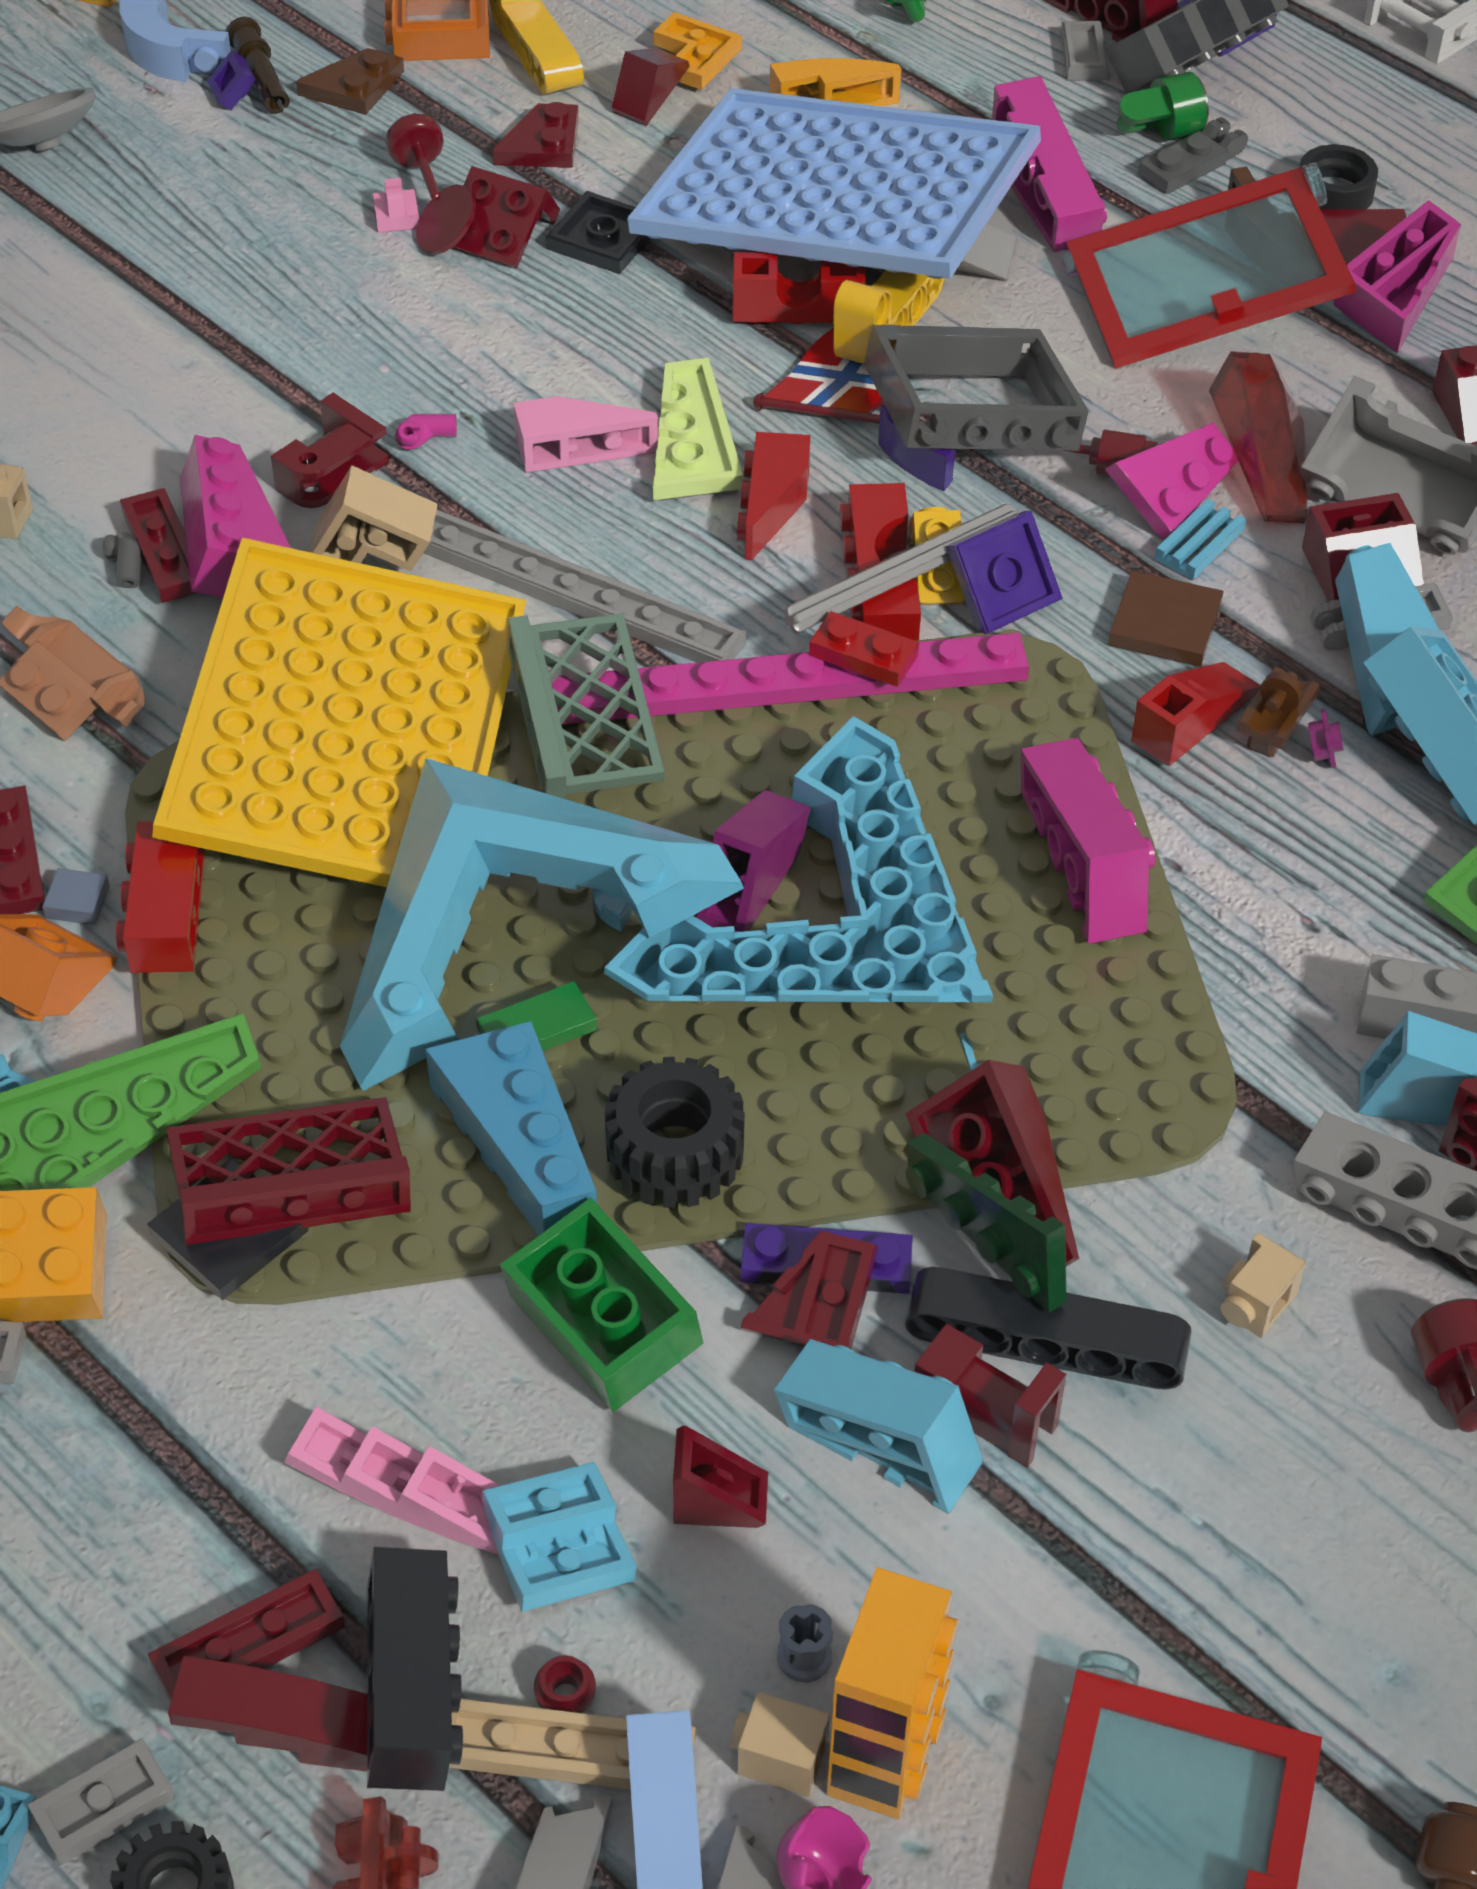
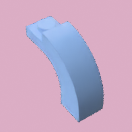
M120 0L119 2L127 52L137 65L154 75L170 80L187 82L190 73L213 74L231 51L228 32L186 29L169 24L166 0Z

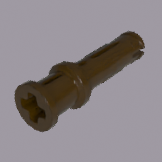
M243 16L234 19L225 31L228 32L230 46L236 49L235 53L245 59L256 79L254 84L263 100L265 109L272 114L283 112L278 102L279 99L286 109L289 106L290 99L270 62L271 48L267 41L261 38L259 24L251 17Z

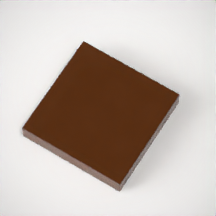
M1132 570L1110 631L1108 645L1202 666L1220 610L1224 591Z

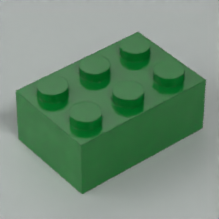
M592 1198L586 1200L500 1264L510 1297L612 1412H615L704 1344L696 1310Z

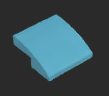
M595 1462L482 1491V1501L492 1536L506 1576L522 1612L635 1581L637 1564L615 1523L616 1503Z

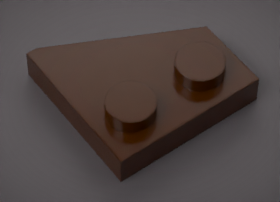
M366 48L299 78L296 81L297 94L301 97L367 115L404 72L403 58L385 53L382 50Z

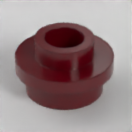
M567 1655L554 1657L544 1664L536 1674L534 1696L541 1709L583 1713L590 1707L595 1698V1676L587 1664L575 1657ZM562 1684H570L576 1688L574 1693L565 1696L557 1695L554 1692Z

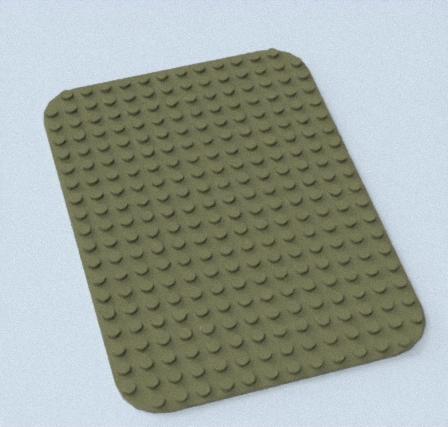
M1008 629L1001 633H989L987 635L1019 633L1020 631ZM1020 632L1029 664L1027 681L650 716L665 771L664 781L565 795L566 800L712 843L715 830L764 790L792 800L794 775L854 716L896 742L900 753L899 762L906 779H910L921 807L920 816L926 832L931 833L956 898L955 908L959 918L963 917L977 952L976 962L983 980L987 979L992 991V1002L646 1001L604 974L605 966L643 929L634 912L620 932L606 924L597 914L592 900V888L579 886L578 890L538 883L536 877L511 873L509 877L489 874L483 891L478 890L469 911L471 921L458 953H452L443 975L445 984L438 1001L458 1039L461 1040L480 1035L477 1018L575 981L597 1018V1030L547 1049L543 1053L596 1188L597 1204L640 1251L742 1237L745 1232V1223L809 1227L937 1208L927 1197L921 1198L916 1195L907 1181L906 1169L908 1168L906 1143L914 1139L915 1136L905 1113L970 1072L960 1033H965V1039L973 1049L977 1064L993 1060L1024 1066L1045 1114L1063 1189L1159 1175L1195 1163L1223 1139L1237 1104L1234 1067L1101 693L1079 659L1074 658L1054 643L1027 636ZM974 633V634H966V635L942 637V638H935V639L919 640V641H917V642L934 641V640H944V639H955V638H966V637H977V636H987V635H985L984 633ZM518 691L506 692L488 776L541 792ZM638 718L609 721L630 731L638 721ZM583 722L562 724L561 726L562 729L581 738L591 724ZM600 730L589 744L610 755L621 741ZM640 733L638 737L643 739L642 734ZM1079 738L1088 754L1095 755L1103 777L1107 782L1114 784L1120 803L1124 809L1132 811L1136 827L1143 838L1148 837L1151 840L1154 848L1155 866L1149 868L1147 932L1091 944L1087 943L1082 931L1083 924H1085L1084 909L1073 911L1067 897V890L1070 887L1065 871L1056 872L1050 858L1051 854L1047 836H1040L1022 795L1021 748ZM179 740L152 756L130 784L125 810L127 843L135 842L137 821L155 820ZM567 746V750L569 752L572 748ZM629 747L619 759L620 762L631 768L650 766L648 757L632 747ZM580 754L571 767L573 775L580 776L596 773L601 765ZM806 826L801 852L750 931L765 930L766 923L808 920L809 926L839 924L840 917H847L831 839ZM205 849L194 972L138 973L143 1043L145 1046L244 1013L262 1068L179 1126L386 1097L402 1156H406L410 1169L411 1212L308 1227L306 1234L226 1297L225 1300L236 1304L282 1305L502 1272L500 1264L538 1235L507 1194L505 1184L496 1172L491 1173L481 1159V1152L468 1134L464 1135L453 1121V1114L443 1100L439 1101L431 1091L427 1058L362 1091L340 1048L387 887ZM663 1057H675V1062L685 1063L687 1057L697 1059L698 1066L702 1068L711 1064L719 1069V1078L728 1076L735 1083V1092H740L742 1096L743 1111L745 1112L743 1163L740 1170H735V1180L729 1187L720 1185V1195L712 1200L702 1196L699 1198V1205L687 1207L686 1201L675 1202V1208H663V1201L655 1200L650 1205L640 1200V1192L630 1195L622 1189V1179L615 1180L610 1172V1162H607L605 1106L606 1103L610 1102L609 1093L614 1085H622V1076L629 1070L636 1073L640 1072V1064L650 1060L654 1065L663 1063ZM378 1118L354 1121L350 1126L369 1134L379 1124ZM668 1126L660 1128L653 1133L666 1138H683L695 1134L697 1131L683 1126ZM315 1127L299 1129L295 1134L313 1142L324 1131ZM167 1134L152 1144L157 1215L179 1199ZM261 1135L245 1136L240 1142L258 1150L268 1138ZM337 1138L327 1149L346 1156L355 1145ZM204 1142L182 1145L183 1150L200 1158L213 1147ZM282 1146L271 1157L290 1165L301 1153ZM369 1152L360 1162L384 1158ZM227 1153L215 1165L221 1166L234 1156ZM234 1157L241 1164L245 1162L237 1157ZM314 1160L305 1170L329 1166ZM261 1168L253 1173L256 1177L274 1175ZM203 1176V1177H202L201 1179H199L192 1187L196 1186L199 1182H201V1181H202L203 1179H205L206 1177ZM167 1251L171 1263L197 1289L217 1296Z

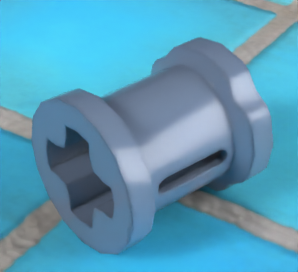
M816 1605L792 1606L784 1612L779 1621L780 1643L778 1645L777 1661L780 1670L788 1678L796 1682L808 1683L816 1681L824 1676L831 1666L832 1620L824 1609Z

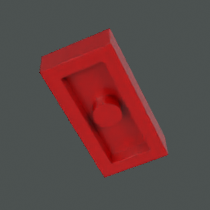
M832 611L829 612L809 642V656L895 687L900 685L918 657L919 642Z

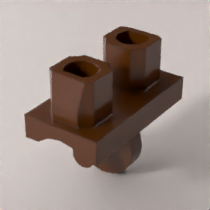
M1275 666L1273 671L1265 677L1260 690L1238 720L1236 731L1248 735V749L1267 757H1274L1278 749L1283 748L1317 697L1320 684L1313 681H1299L1296 673L1286 672L1284 669Z

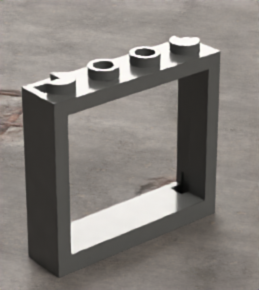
M872 325L864 365L906 448L1079 451L1089 410L1040 329ZM889 340H893V345H892V346H891ZM1023 343H1030L1026 353H1021ZM906 374L1024 377L1040 405L921 403ZM920 414H932L931 421H920Z

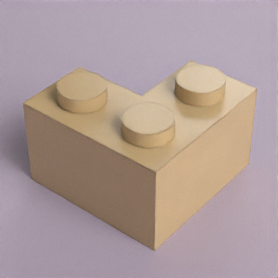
M351 466L315 523L309 552L356 563H362L367 553L411 572L430 544L438 504Z

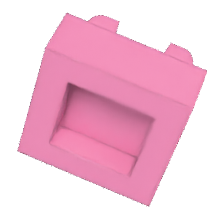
M401 178L384 179L385 192L373 193L378 233L417 229L419 214L415 190H402Z

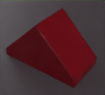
M656 47L625 51L612 103L613 113L647 126L690 67L689 62Z
M686 1425L677 1428L673 1470V1524L759 1528L765 1525L768 1471Z

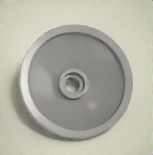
M92 87L63 91L0 111V144L7 146L34 144L36 151L46 150L59 145L58 136L67 133L77 126L93 106L96 98L94 89Z

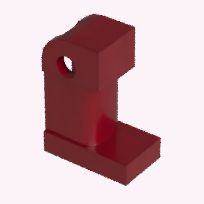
M334 392L320 400L324 436L308 447L295 439L271 455L275 490L294 504L304 508H317L328 504L351 466L371 473L390 462L389 455L373 445L374 442L387 434L386 427ZM308 487L319 488L315 492L305 491V489Z
M946 1323L915 1363L914 1372L929 1377L940 1376L957 1385L974 1434L1008 1453V1457L1028 1468L1034 1460L1039 1427L1050 1434H1053L1058 1427L1067 1374L1046 1362L1030 1385L1027 1386L982 1360L983 1344Z

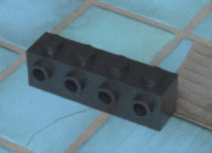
M373 1548L367 1583V1788L444 1791L449 1765H460L463 1727L462 1725H452V1713L459 1712L462 1682L461 1674H450V1662L457 1663L460 1626L459 1624H449V1614H455L457 1610L459 1582L458 1577L448 1576L447 1551Z

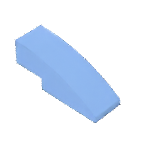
M690 1710L626 1715L637 1889H703Z

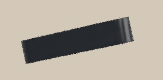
M928 1267L917 1273L905 1320L906 1330L912 1336L932 1343L947 1323L983 1344V1354L1044 1366L1047 1362L1061 1370L1163 1390L1176 1388L1183 1382L1192 1334L1189 1323L1177 1315L1067 1293L1066 1303L1048 1313L1032 1297H1024L1012 1281L942 1267Z

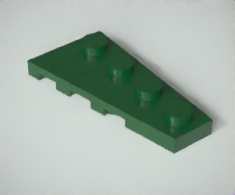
M926 1133L906 1143L908 1159L906 1178L916 1195L921 1198L927 1197L941 1211L945 1221L951 1228L963 1231L976 1244L978 1251L987 1262L991 1264L996 1263L1011 1277L1013 1284L1024 1297H1032L1048 1313L1067 1302L1065 1224L1054 1217H1050L1042 1222L1034 1216L1036 1215V1210L1033 1203L1020 1195L1012 1200L1004 1197L999 1181L987 1173H983L977 1178L974 1177L967 1160Z

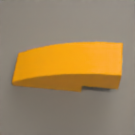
M818 58L770 64V93L874 106L897 104L900 100L901 67L899 64L851 58Z

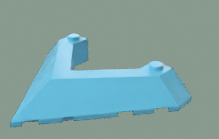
M854 716L794 775L792 800L811 807L807 826L831 839L847 917H840L839 924L809 926L808 920L766 923L765 930L735 932L734 926L712 928L695 916H691L650 939L643 928L604 969L605 975L646 1001L992 1002L993 994L987 979L983 980L977 965V952L963 917L959 918L955 908L956 898L931 833L926 832L920 816L921 807L910 779H906L899 762L900 753L896 742Z
M426 758L340 1043V1048L362 1091L427 1058V1048L459 1040L438 999L445 984L443 975L452 953H458L471 921L469 911L478 890L483 891L489 874L509 877L511 873L536 877L538 883L578 890L579 886L604 890L609 897L628 901L650 939L744 889L742 882L720 846Z

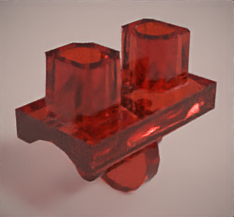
M382 1796L363 1799L362 1816L336 1824L335 1847L338 1857L347 1865L361 1863L360 1877L337 1881L333 1889H419L420 1878L435 1873L439 1867L438 1851L429 1845L421 1844V1829L416 1826H408V1821L403 1816L387 1811L386 1800Z

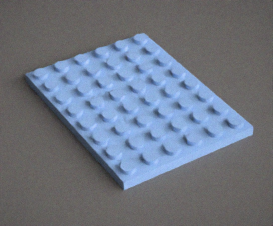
M730 88L627 218L629 233L646 235L652 239L667 238L686 241L689 244L703 243L724 246L730 250L745 249L801 257L808 261L823 260L844 263L850 267L865 266L879 268L892 273L922 274L934 279L951 278L1041 142L1040 126Z

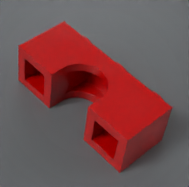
M734 252L733 322H749L754 324L761 322L793 324L834 323V303L839 287L845 280L865 285V266L850 267L844 263L821 260L820 270L813 278L807 281L796 282L785 278L779 272L777 266L778 254Z

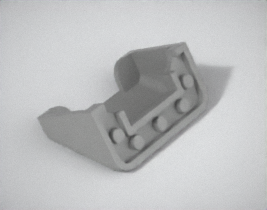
M1354 376L1301 466L1302 476L1308 484L1306 486L1307 490L1321 500L1330 501L1332 498L1339 502L1399 493L1415 522L1417 536L1429 540L1434 548L1447 555H1455L1456 552H1467L1477 540V443L1474 446L1398 414L1397 403L1388 400L1384 406L1372 397L1375 384Z

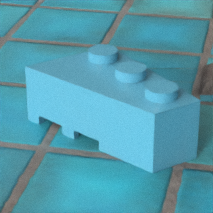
M810 1339L774 1389L789 1428L850 1461H853L859 1453L887 1468L884 1479L898 1487H901L907 1479L936 1495L933 1500V1506L948 1514L983 1463V1458L959 1387L946 1378L940 1376L929 1377L904 1369L893 1361H878L856 1354L851 1349L842 1345L831 1346Z

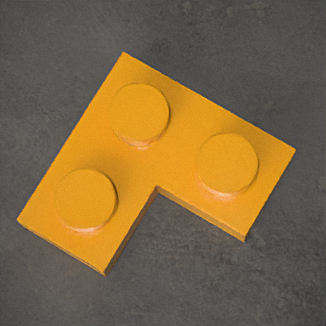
M673 12L653 31V45L669 50L676 54L675 56L687 60L690 67L679 82L688 87L702 90L742 50V35Z

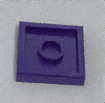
M1031 510L1018 513L946 546L977 633L987 635L1063 599Z

